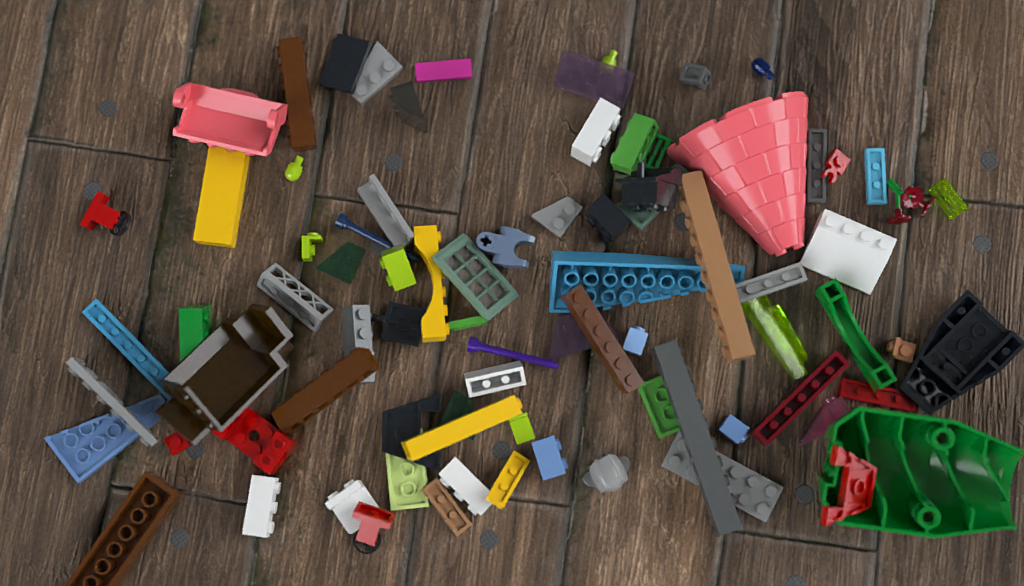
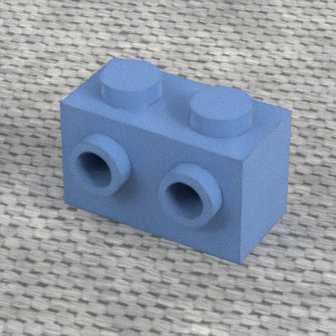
M550 436L531 443L543 481L566 474L565 469H568L565 457L561 458L559 450H562L559 438L555 439L554 436Z

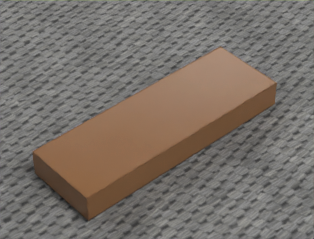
M437 477L421 489L456 537L472 525Z

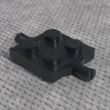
M389 301L388 309L384 316L373 313L372 317L374 318H371V321L382 323V340L419 347L422 337L421 319L427 312V309Z

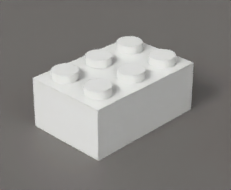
M600 97L575 139L570 156L588 166H591L592 162L596 163L601 155V147H606L611 138V130L615 131L620 123V108Z

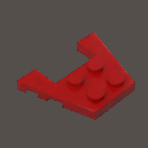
M835 445L832 446L830 464L844 466L838 494V506L822 507L820 524L825 526L831 525V522L835 520L841 521L849 514L855 515L871 508L877 474L876 467Z

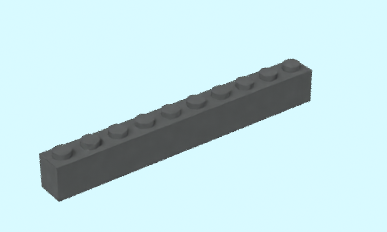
M677 340L654 346L652 352L716 536H722L743 529L741 525L744 524L740 512L737 513L735 505H737L736 498L733 493L730 494L728 488L730 485L727 474H723L721 468L723 467V461L720 455L717 456L715 448L717 445L713 436L710 437L708 419L703 417L702 402L700 399H697L695 394L697 392L695 382L691 381L689 377V365L687 362L684 363L682 357L684 355L682 345L678 344Z

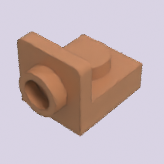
M899 337L892 338L887 344V357L912 363L916 344L903 341Z

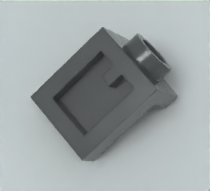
M685 63L679 80L681 83L697 85L701 90H706L707 85L711 81V73L706 66Z

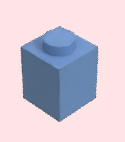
M731 414L725 417L716 430L734 444L743 443L749 435L747 433L749 427Z

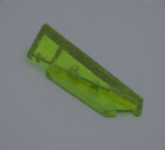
M766 295L742 303L743 312L790 376L796 380L808 374L803 365L807 361V353L780 305L777 304L771 307Z

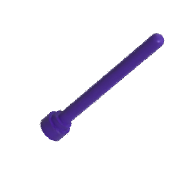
M471 336L467 346V352L471 353L483 351L552 369H557L559 366L556 361L483 344L478 338Z

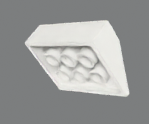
M824 209L817 219L800 262L805 268L831 279L836 278L838 282L870 295L890 258L897 239Z

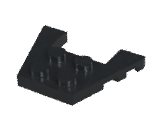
M442 394L383 411L381 451L408 460L401 442L420 434L421 411L441 412ZM430 453L411 462L440 471L441 453Z

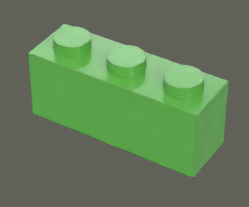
M634 113L633 117L629 119L627 129L624 135H621L619 145L610 158V163L615 170L631 175V171L637 170V163L642 162L659 128L655 119Z

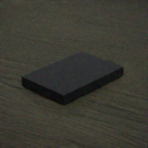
M338 33L318 84L322 87L353 95L372 43Z

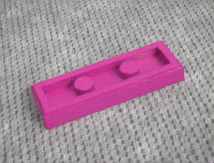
M471 59L415 63L417 83L472 78Z

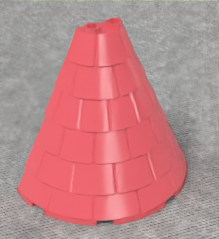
M800 91L782 93L775 97L774 101L770 96L725 113L726 115L721 117L719 122L716 119H712L679 138L678 146L674 143L666 151L667 155L687 171L695 172L702 170L708 194L770 256L775 254L776 257L787 253L786 250L792 247L794 250L805 246L806 142L809 99L807 94L805 95L804 92Z

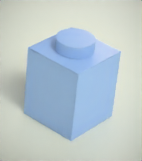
M630 327L622 347L624 352L640 357L648 333H645V329L641 327Z

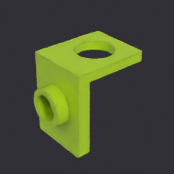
M527 412L508 419L517 445L535 439Z

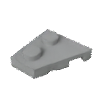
M567 196L532 214L531 218L561 239L583 207Z

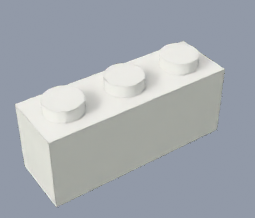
M520 360L464 373L469 398L527 385Z
M456 457L439 473L441 476L439 480L447 488L451 486L455 490L453 494L461 502L465 500L469 504L467 508L475 516L477 514L481 516L492 505V503L485 500L490 490Z
M252 475L242 534L266 538L270 537V533H273L275 523L272 522L273 514H276L278 502H275L276 494H279L281 489V483L278 482L279 478Z

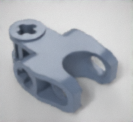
M501 226L499 234L491 232L480 233L476 243L482 253L493 255V265L508 269H528L529 262L518 258L514 253V248L519 244L534 245L535 237L519 229ZM485 239H489V243L491 244L483 246V242L485 241Z

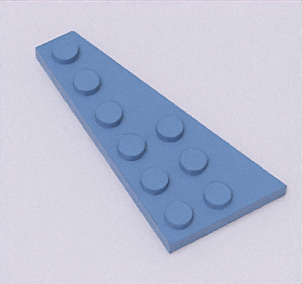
M159 394L124 408L131 410L138 418L137 420L150 429L162 419L154 412L167 400L163 395ZM113 413L84 422L76 427L60 431V433L44 437V439L76 482L81 484L141 435L137 431L131 432L125 426L126 421L122 417L118 419Z

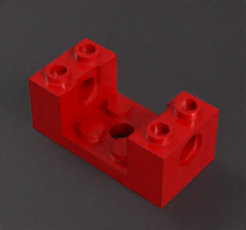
M249 406L222 432L211 431L220 439L229 441L253 459V463L271 475H275L298 444L285 433H281L280 429ZM257 430L260 438L254 442L250 439V434L252 431Z

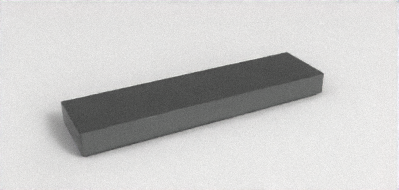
M808 128L806 142V203L825 204L826 177L821 178L820 175L826 170L824 164L827 160V129Z

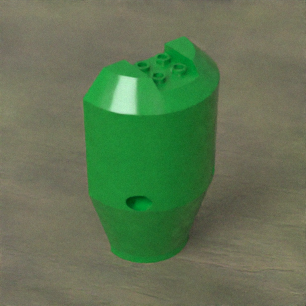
M853 406L828 427L825 434L829 440L827 443L826 460L823 466L825 473L818 474L819 495L824 506H838V494L844 466L830 464L833 445L843 448L855 457L877 468L871 508L855 515L849 514L845 516L843 520L836 521L839 525L928 538H943L1005 529L1017 530V525L1012 518L1010 509V488L1015 467L1020 458L1024 456L1023 449L955 419L863 406Z

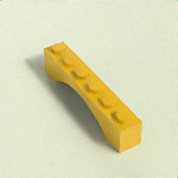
M436 225L413 226L414 251L426 264L433 285L431 303L421 319L422 343L445 341L446 335H449V323H445V316H448L447 304H443V298L446 297V287L442 286L441 279H444V273L432 259L436 253L442 250L438 248V243H441V232L437 231Z

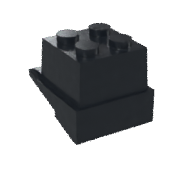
M638 162L637 170L631 171V175L615 179V182L622 184V204L630 206L631 210H639V212L650 213L651 209L657 212H668V209H676L678 186H682L683 168L645 169V163Z

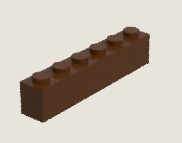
M301 36L278 39L279 46L276 49L278 58L281 57L282 63L279 64L280 75H283L284 82H281L282 92L286 95L283 104H288L286 126L287 129H290L291 134L288 136L289 146L295 152L318 149L304 42Z
M581 284L561 295L560 298L621 393L629 394L644 384V381Z
M361 347L353 349L348 357L338 360L333 368L323 371L318 379L308 382L303 390L293 393L288 401L278 404L276 406L277 409L271 412L281 433H292L379 370L380 367L370 349Z

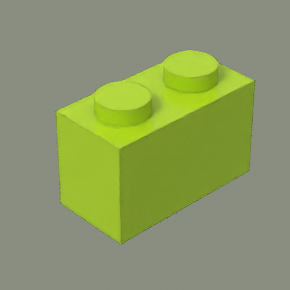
M403 244L381 251L382 258L379 261L382 269H386L388 272L386 280L389 287L393 286L394 290L398 291L417 284Z

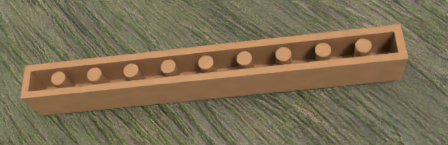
M702 170L682 174V186H678L677 191L681 199L680 208L685 213V225L691 233L690 243L692 247H695V260L701 268L700 277L707 289L706 298L711 303L712 319L716 321L718 327L716 333L718 339L722 341L723 357L727 359L728 363L749 359L755 355V351Z

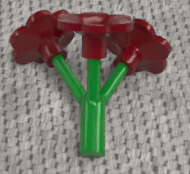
M892 178L888 179L886 184L895 193L896 209L895 216L889 217L887 223L902 224L908 223L912 219L911 216L903 215V209L900 208V195L903 207L915 209L919 206L922 208L921 218L927 213L935 197L933 196L926 202L923 200L924 196L921 193L920 187L908 186L903 191Z

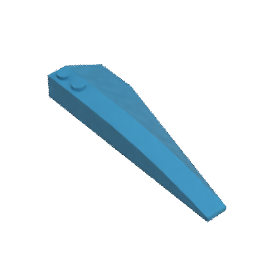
M552 251L549 312L570 313L560 296L580 284L595 307H603V311L611 309V305L622 304V307L630 306L634 302H639L640 304L668 299L679 294L681 296L689 295L690 292L695 291L706 292L707 289L705 283L703 284L701 281L700 265H697L695 259L625 253ZM729 264L735 284L743 282L746 267Z

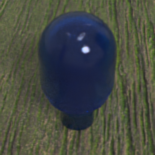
M755 58L752 61L751 68L759 76H765L769 80L775 76L769 70L771 67L764 59Z

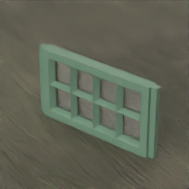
M464 233L432 257L435 264L487 321L492 319L519 296L512 285Z

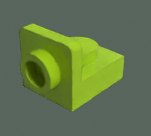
M311 232L307 233V236H302V259L304 262H312V256H315V245H312V243H323V238L318 233Z

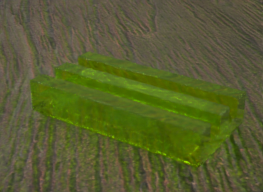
M946 178L928 189L951 220L968 209ZM938 188V190L944 196V199L947 201V203H949L950 206L954 209L955 213L952 212V210L948 207V205L945 203V201L942 199V197L935 189Z

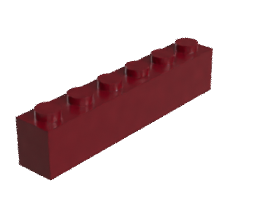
M837 350L830 352L749 433L762 446H768L850 363Z

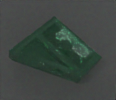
M347 242L318 265L316 269L351 285L367 250Z
M453 390L439 425L471 412L473 407L472 397L469 398L468 395ZM474 434V435H471V436H469V437H467V438H468V439H471V440H474V439H475V434Z

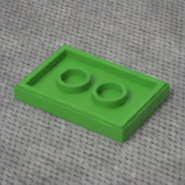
M661 375L645 381L637 389L658 438L661 439L680 431Z

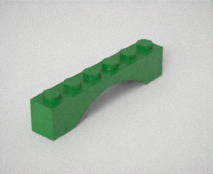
M835 278L820 286L814 293L873 392L875 393L897 381L887 362L876 352L859 327L848 303L847 296L837 279Z

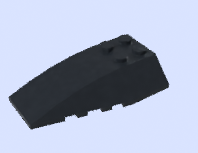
M969 290L939 318L899 387L928 415L950 403L958 396L965 394L973 387L983 383L991 376L998 374L1024 348V340L1013 330L1005 328L981 306L983 303Z

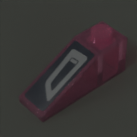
M833 395L824 400L825 405L819 408L797 442L799 446H804L825 434L830 424L849 410L842 396L835 398Z

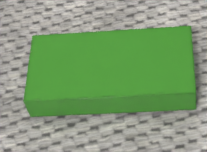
M480 315L448 323L451 331L487 325L488 321Z

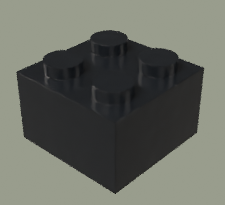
M604 193L587 208L585 215L587 224L591 228L595 227L600 232L599 236L605 242L609 241L611 244L628 229L630 220Z

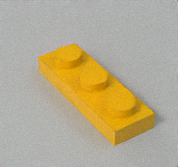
M514 450L485 500L502 510L530 460Z

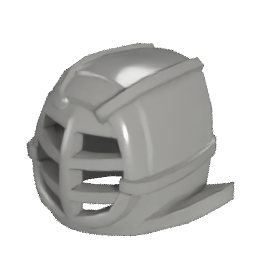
M610 454L604 457L600 456L589 467V472L584 474L583 481L587 486L595 487L601 493L617 491L628 480L627 471L630 467V460L626 456L619 458L616 455Z

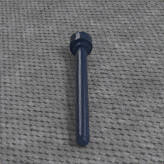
M340 213L334 226L341 230L349 229L387 249L394 247L390 241L352 223L348 216ZM404 249L409 260L413 262L419 261L418 255Z

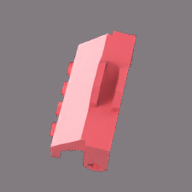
M188 82L178 87L174 92L173 106L184 109L179 125L173 128V136L186 138L192 143L204 142L209 147L221 146L225 147L227 151L235 152L239 150L243 151L245 155L255 156L256 154L266 157L272 152L280 127L286 121L288 104L261 99L251 92L238 89H218Z

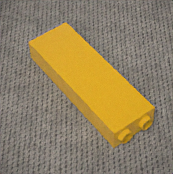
M221 146L208 148L193 240L198 244L235 248L250 156L245 155L243 151H227L225 147Z
M515 395L506 396L401 442V445L409 461L417 460L522 414V403Z

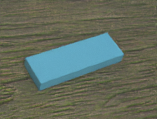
M865 148L866 204L886 205L885 149Z

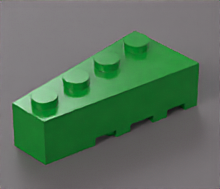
M189 304L179 308L180 362L211 333V304Z

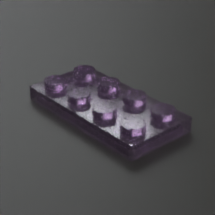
M564 50L553 86L597 101L601 97L613 105L624 109L636 72Z

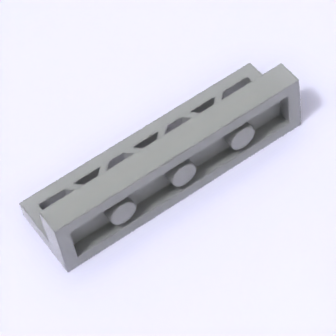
M375 174L370 175L369 182L357 188V192L394 247L403 244L404 248L414 242V233Z
M801 262L740 282L735 284L740 303L742 304L806 282L808 279Z
M277 263L265 270L257 283L260 289L314 332L320 328L323 320L332 314L334 310ZM275 270L281 275V278L275 277L271 273ZM286 283L293 284L296 289H290ZM301 295L309 297L310 301H305L301 298ZM316 307H321L326 312L321 314L316 310Z

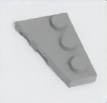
M378 41L365 62L352 95L362 106L403 70V67Z

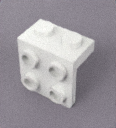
M354 479L344 485L345 489L340 493L335 491L328 496L329 501L325 503L329 510L334 511L349 534L359 530L361 521L352 518L353 511L359 501L379 508L361 480L354 481Z

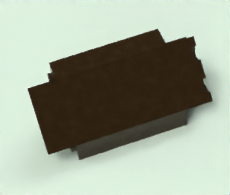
M252 304L237 319L227 317L160 381L164 386L162 388L163 391L170 398L154 413L194 446L210 431L222 432L288 367L283 359L295 348L289 341L293 334L271 306Z

